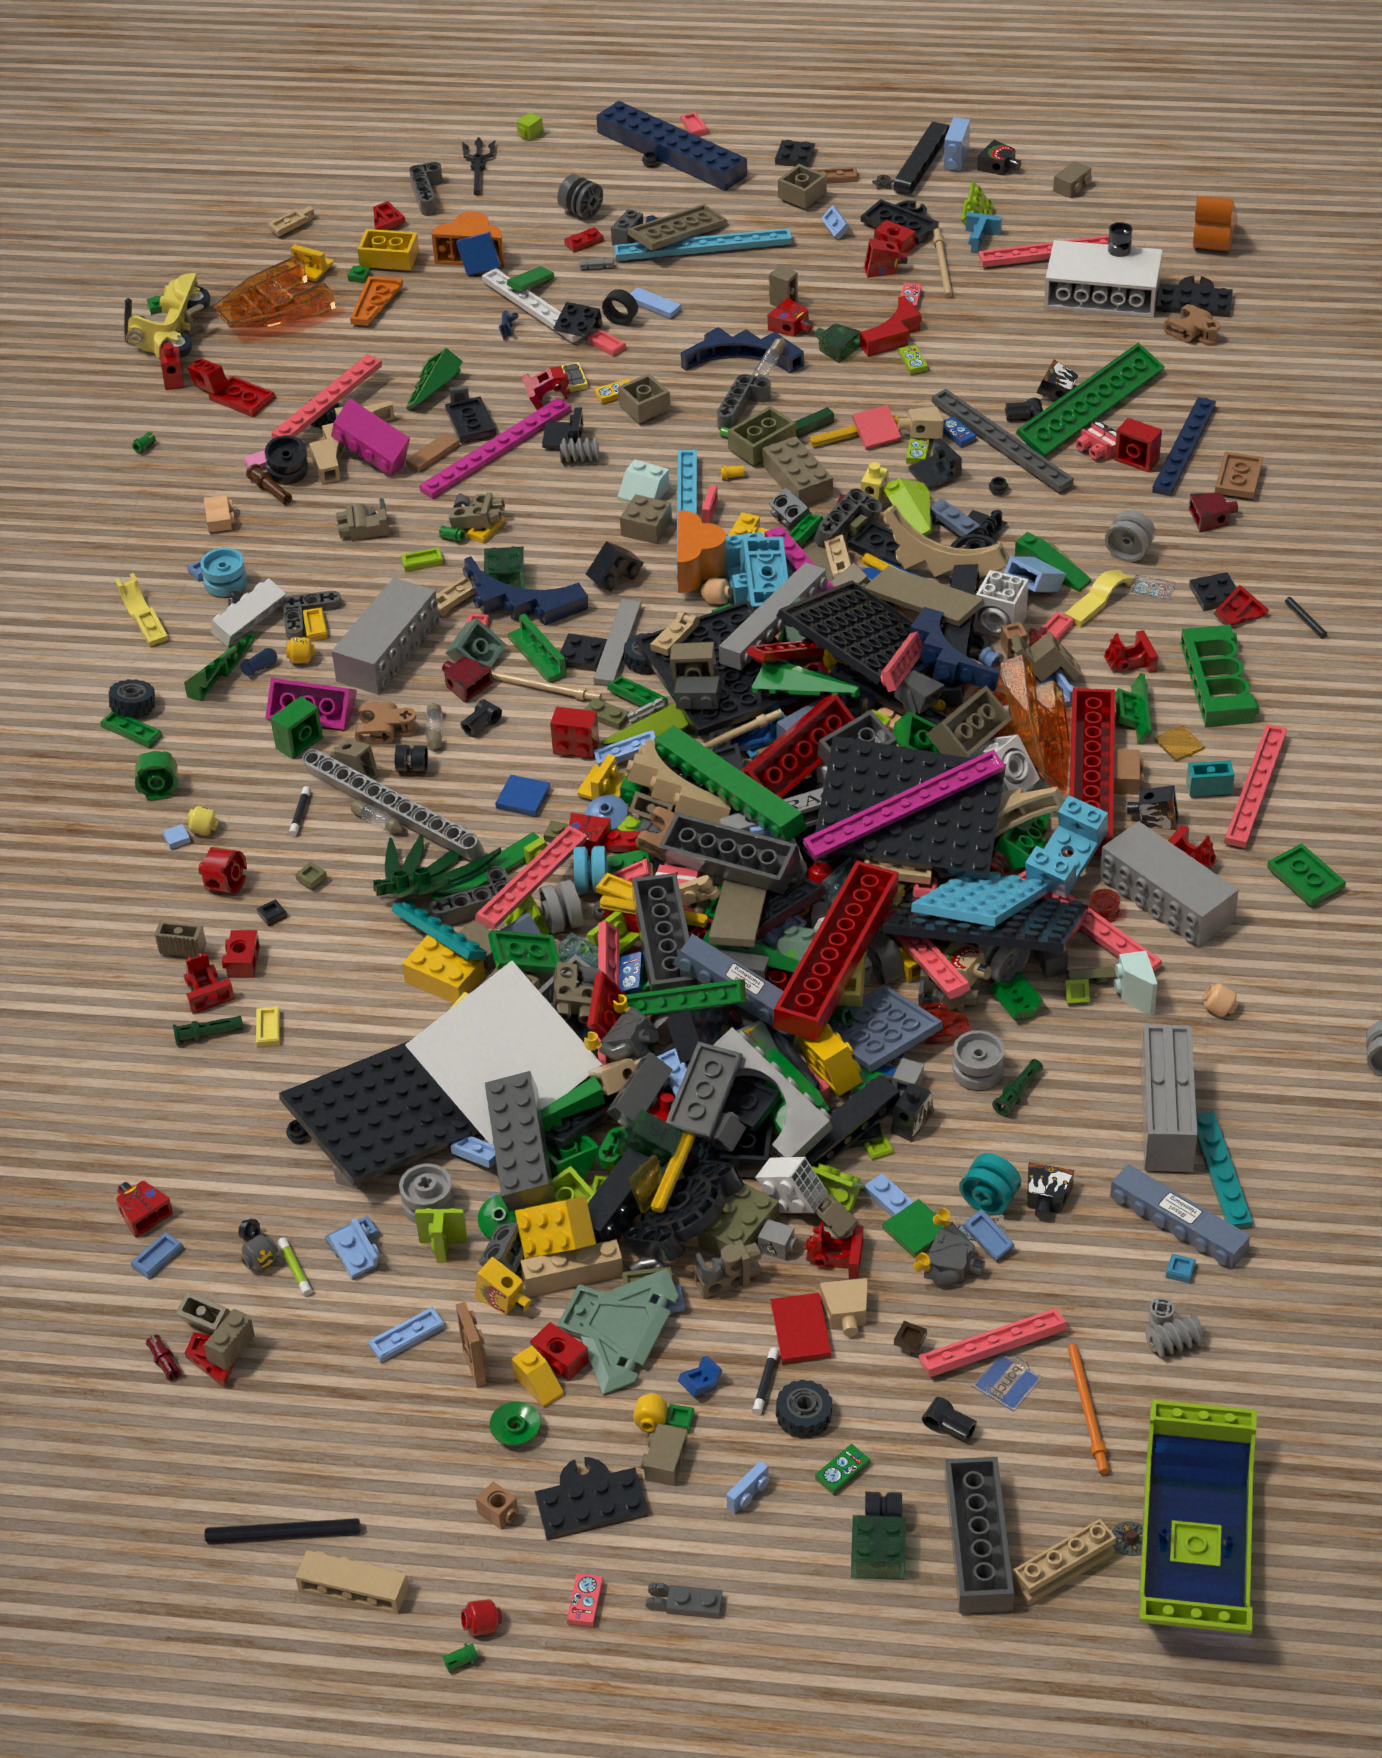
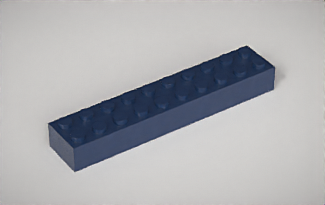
M621 101L615 102L596 115L597 133L642 154L648 151L656 152L660 162L723 191L728 190L747 177V158Z

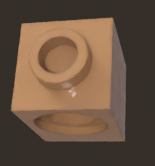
M1021 622L1001 626L1000 645L1007 658L1015 654L1012 649V636L1018 633L1027 643L1028 634Z
M494 1481L476 1498L478 1514L499 1529H502L507 1523H511L517 1516L518 1506L516 1497Z

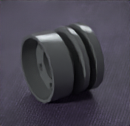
M571 174L561 183L557 201L561 208L582 218L589 219L601 207L603 189L597 183L579 175Z

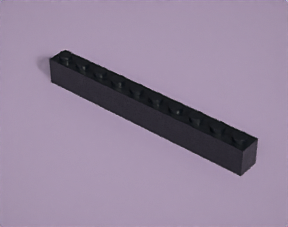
M978 564L954 565L953 573L949 575L950 585L948 586L976 596L980 584ZM975 613L961 626L948 622L942 623V632L945 639L968 658H970ZM935 678L936 681L944 684L939 700H943L946 707H959L964 703L966 683L957 680L950 683Z

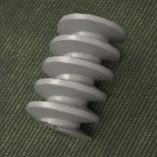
M593 437L591 443L588 438H585L584 443L581 442L580 438L577 439L576 443H574L573 438H570L569 444L566 443L565 438L562 439L560 444L561 463L564 457L567 462H570L571 457H573L575 462H578L579 457H581L582 462H585L587 456L590 461H593L594 456L599 461V443H597L595 437Z
M1192 1314L1191 1317L1184 1316L1181 1320L1174 1319L1172 1323L1165 1322L1163 1326L1158 1324L1154 1329L1150 1327L1146 1329V1339L1150 1349L1154 1352L1157 1351L1161 1358L1164 1357V1349L1171 1355L1174 1353L1173 1346H1176L1177 1350L1181 1352L1183 1351V1343H1185L1188 1349L1192 1348V1340H1194L1197 1346L1202 1344V1327L1196 1314Z

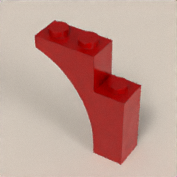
M905 295L898 297L897 310L890 319L879 326L860 332L861 349L869 357L908 346L910 333L920 330V322H922L920 312L914 308L913 303Z

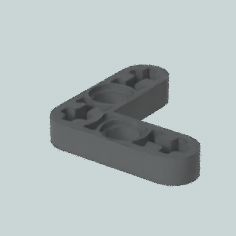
M325 591L286 597L283 600L286 637L289 640L293 637H304L302 611L322 608L323 611L338 609L342 604L340 593L337 591ZM312 601H316V602H317V603H314V604H308L309 602H312Z

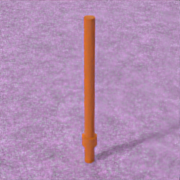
M1070 1344L1067 1348L1092 1443L1090 1450L1092 1457L1096 1459L1099 1474L1106 1475L1109 1473L1106 1460L1108 1454L1106 1445L1101 1440L1078 1347L1076 1344Z

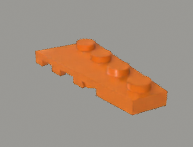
M368 276L350 317L351 324L368 326L404 285L403 279Z

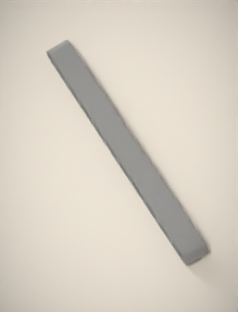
M310 749L304 753L302 760L312 776L355 799H360L379 812L400 820L407 827L469 860H477L482 857L484 848L477 835L316 749Z

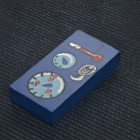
M954 416L943 421V433L960 447L976 441V434Z
M638 952L622 956L619 987L627 995L642 992L644 974L643 953Z

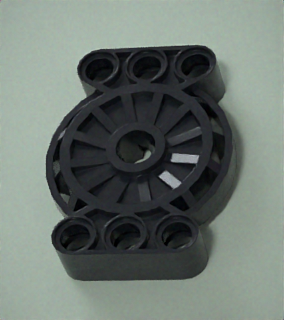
M700 1159L692 1160L684 1165L682 1172L685 1178L677 1180L664 1212L658 1213L652 1210V1199L645 1208L640 1223L631 1225L624 1231L623 1237L634 1255L663 1261H674L680 1258L685 1252L682 1242L690 1240L706 1230L723 1211L727 1197L738 1193L743 1188L744 1183L731 1163Z

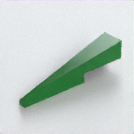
M248 634L186 680L184 685L187 698L202 701L220 675L228 677L255 640V634Z
M781 660L764 663L752 685L753 693L769 690V693L773 694L777 693V691L797 695H821L824 692H830L832 695L837 694L838 696L839 694L851 695L852 697L860 696V688L858 686Z
M712 924L710 926L709 931L705 934L703 941L707 942L708 944ZM758 941L755 942L754 947L711 945L717 948L769 957L768 966L795 972L800 963L798 959L783 955L780 951Z
M595 1076L541 1110L544 1132L552 1130V1126H555V1129L561 1127L562 1118L605 1104L602 1088Z

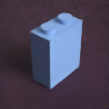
M953 117L945 138L944 170H962L969 151L970 119Z
M1010 556L1004 571L1005 574L1028 579V589L1034 592H1059L1066 573L1036 557Z

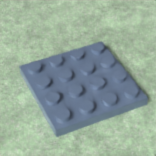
M885 984L865 995L862 1007H852L855 1016L850 1026H843L841 1023L829 1024L833 1033L837 1032L844 1043L848 1042L854 1051L852 1055L853 1060L855 1059L858 1064L870 1072H873L943 1029L940 1019Z

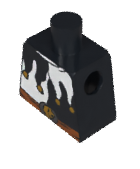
M1053 359L1036 393L1057 401L1077 387L1075 382L1078 374Z
M1175 785L1141 790L1139 802H1127V814L1140 815L1141 823L1148 828L1177 830L1179 814Z
M917 1084L907 1085L906 1090L894 1106L892 1134L910 1142L915 1139L934 1113L932 1093L919 1087Z
M1029 1162L1027 1207L1035 1209V1216L1037 1218L1047 1219L1050 1212H1062L1073 1188L1074 1170Z

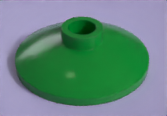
M501 1194L486 1200L478 1212V1226L481 1232L489 1239H491L497 1225L517 1222L515 1211L508 1212ZM503 1212V1216L497 1219L496 1214Z
M519 1401L508 1402L498 1407L493 1412L489 1422L493 1437L498 1442L509 1446L523 1445L531 1441L538 1434L541 1425L537 1410L530 1404Z

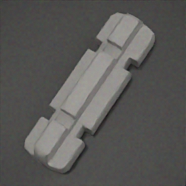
M613 257L579 260V268L581 270H585L588 267L590 269L604 268V266L606 268L614 267Z
M661 697L655 700L654 703H648L638 708L637 711L634 710L628 713V720L631 724L636 723L640 718L644 719L656 713L657 710L660 711L666 708V702Z

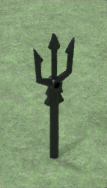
M478 137L474 142L477 146L476 154L474 155L467 154L469 146L462 142L463 157L472 160L470 167L471 170H474V195H480L481 170L485 169L484 160L493 157L496 140L489 144L490 152L482 155L481 145H483V141Z

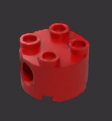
M210 847L204 862L199 864L198 872L202 875L206 890L237 893L242 888L246 879V875H243V869L247 870V862L241 851Z

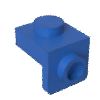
M704 1356L698 1368L680 1373L678 1382L693 1396L715 1390L722 1369L709 1356Z

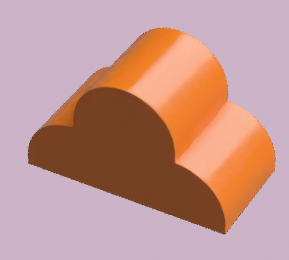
M1197 196L1193 248L1230 251L1238 220L1234 199Z
M462 213L454 219L453 223L441 224L432 231L435 264L463 265L456 241L490 231L501 263L500 267L504 268L502 231L496 226L489 225V219L483 213Z
M678 511V593H686L697 589L701 585L702 580L717 578L725 572L726 533L718 525L702 523L701 518L693 512Z

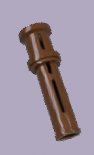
M258 464L249 466L246 471L248 479L254 480L259 488H265L280 500L282 504L287 505V503L291 502L292 495L274 482L268 472H263Z

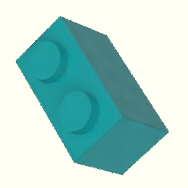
M1231 760L1188 763L1186 784L1189 796L1232 794L1235 775Z

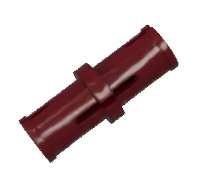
M154 1335L156 1342L150 1336L146 1340V1345L154 1356L155 1364L161 1367L167 1380H173L171 1373L177 1379L181 1375V1370L173 1359L172 1351L166 1348L160 1335Z

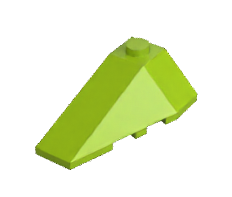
M898 478L882 487L891 506L896 505L904 519L915 530L924 536L932 533V518L930 516L931 494L924 483Z
M673 703L601 740L602 744L615 743L651 730L654 731L655 736H659L673 725L684 732L686 731L684 727L688 723L682 711L676 709V703Z

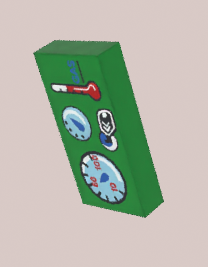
M851 1443L815 1474V1480L834 1495L870 1464V1458Z

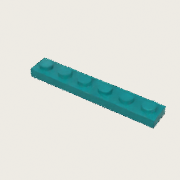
M403 901V903H393L392 912L467 960L486 959L487 951L479 947V943L468 940L465 934L455 932L452 926L441 923V919L428 915V911L417 908L414 902Z
M1214 1111L1197 1113V1142L1223 1218L1226 1222L1240 1230L1252 1228L1253 1221Z

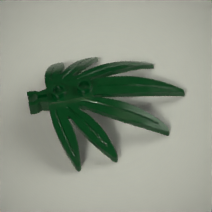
M421 834L407 855L402 869L399 870L397 850L393 839L390 837L385 856L386 879L373 880V890L376 892V896L393 894L395 897L401 898L435 893L462 885L490 870V862L501 853V847L471 863L446 872L463 856L450 850L428 867H419L424 849V837Z

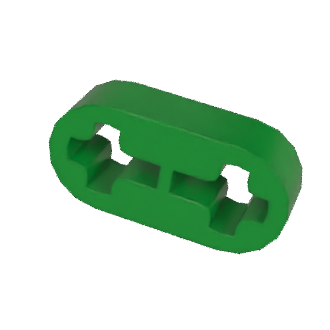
M617 1127L608 1132L598 1152V1162L601 1167L613 1169L623 1157L629 1145V1133L627 1130ZM622 1138L618 1140L617 1144L614 1143V1140Z

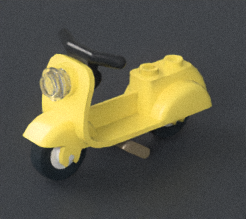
M197 273L181 275L177 279L170 281L169 285H165L164 296L160 297L159 306L162 307V312L168 313L164 323L153 322L143 316H132V300L127 298L124 309L125 342L145 351L155 353L159 360H161L160 349L163 348L165 343H172L174 347H179L181 357L189 355L192 350L190 336L203 330L202 325L191 328L193 324L191 315L207 309L210 305V294L206 289L198 286Z

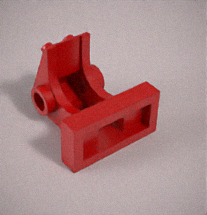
M562 366L548 368L533 377H530L528 373L521 376L528 397L536 410L544 407L542 404L543 396L551 390L560 391L565 399H568L567 393H570V388H568L569 378L568 374L563 372Z
M1144 630L1136 631L1135 643L1128 647H1125L1124 643L1121 642L1118 633L1114 635L1113 639H1110V645L1105 651L1104 658L1111 670L1127 671L1146 667L1149 673L1157 672L1158 655Z
M1181 825L1168 841L1210 870L1217 860L1209 835H1206L1202 843L1196 847L1188 842L1189 828Z
M199 953L198 957L187 958L186 974H183L187 987L192 986L193 991L186 993L189 1009L192 1014L235 1000L229 978L216 982L215 977H218L214 964L210 965L208 954L203 955V953Z
M821 1222L818 1228L814 1227L812 1231L814 1233L813 1236H808L805 1243V1250H807L806 1261L813 1263L817 1267L848 1269L849 1279H858L864 1242V1226L856 1225L853 1235L846 1239L831 1238V1234L824 1230V1222ZM828 1251L842 1252V1255L830 1254Z

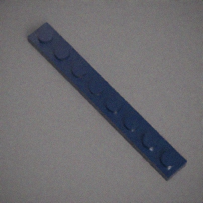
M1197 398L1153 484V493L1171 497L1216 407L1215 400Z

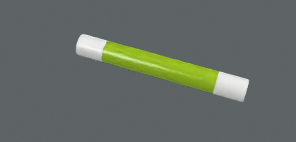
M285 1237L280 1238L277 1243L303 1295H311L312 1289Z

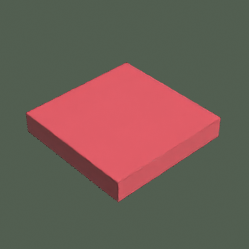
M888 405L852 415L853 422L865 449L901 439L900 432Z

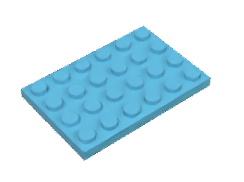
M990 872L988 880L958 875L914 901L911 912L995 927L1049 893V886L1043 884L1040 879L1024 880L1018 875L1001 876L999 872Z

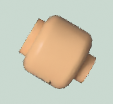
M710 578L703 584L701 594L708 604L722 605L726 604L729 598L732 597L733 589L726 579Z
M1222 983L1211 984L1202 996L1204 1007L1218 1017H1223L1227 1013L1231 1015L1238 1006L1236 992Z

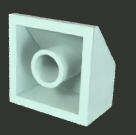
M634 459L625 471L618 493V500L630 503L635 494L660 500L670 488L669 469Z
M1147 951L1119 954V963L1115 964L1117 979L1114 980L1115 992L1120 994L1122 1002L1148 1015H1155L1158 984Z

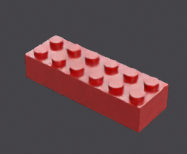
M837 694L827 696L740 771L782 798L823 762L818 756L819 740L853 721L855 718Z

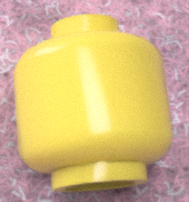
M202 806L190 809L186 821L190 832L203 836H209L212 831L216 832L219 824L216 812L213 809Z

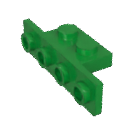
M1142 673L1131 685V692L1120 688L1115 692L1117 722L1136 729L1138 744H1142L1146 737L1148 738L1152 733L1145 674Z

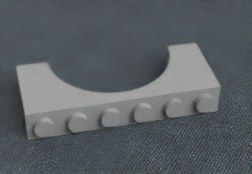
M731 1028L713 1046L743 1054V1060L736 1077H759L772 1083L781 1091L786 1101V1120L780 1135L772 1146L780 1157H804L833 1129L830 1122L831 1116L823 1108L818 1110L813 1105L815 1101L806 1092L802 1094L798 1091L797 1088L799 1086L791 1077L786 1079L781 1074L783 1072L782 1069L774 1061L769 1063L765 1059L766 1054L758 1046L753 1048L749 1044L750 1039L742 1031L737 1032Z

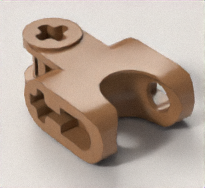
M1185 305L1181 308V318L1170 317L1163 325L1167 335L1184 342H1190L1195 339L1210 346L1220 342V336L1217 334L1221 327L1220 322L1213 320L1212 315L1208 311L1193 305Z
M391 702L363 703L359 706L358 716L363 723L367 724L356 727L355 739L357 742L376 745L389 744L397 736H413L419 730L418 723L415 721L417 717L416 711L408 707L397 708Z
M660 806L655 807L651 813V822L660 828L662 832L651 833L646 830L640 832L635 839L637 847L663 860L659 845L675 813Z

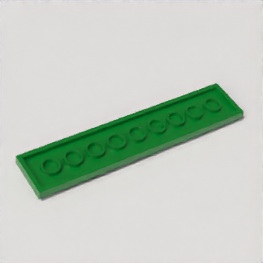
M1138 342L1019 427L1016 434L1034 451L1046 457L1160 374L1165 366Z

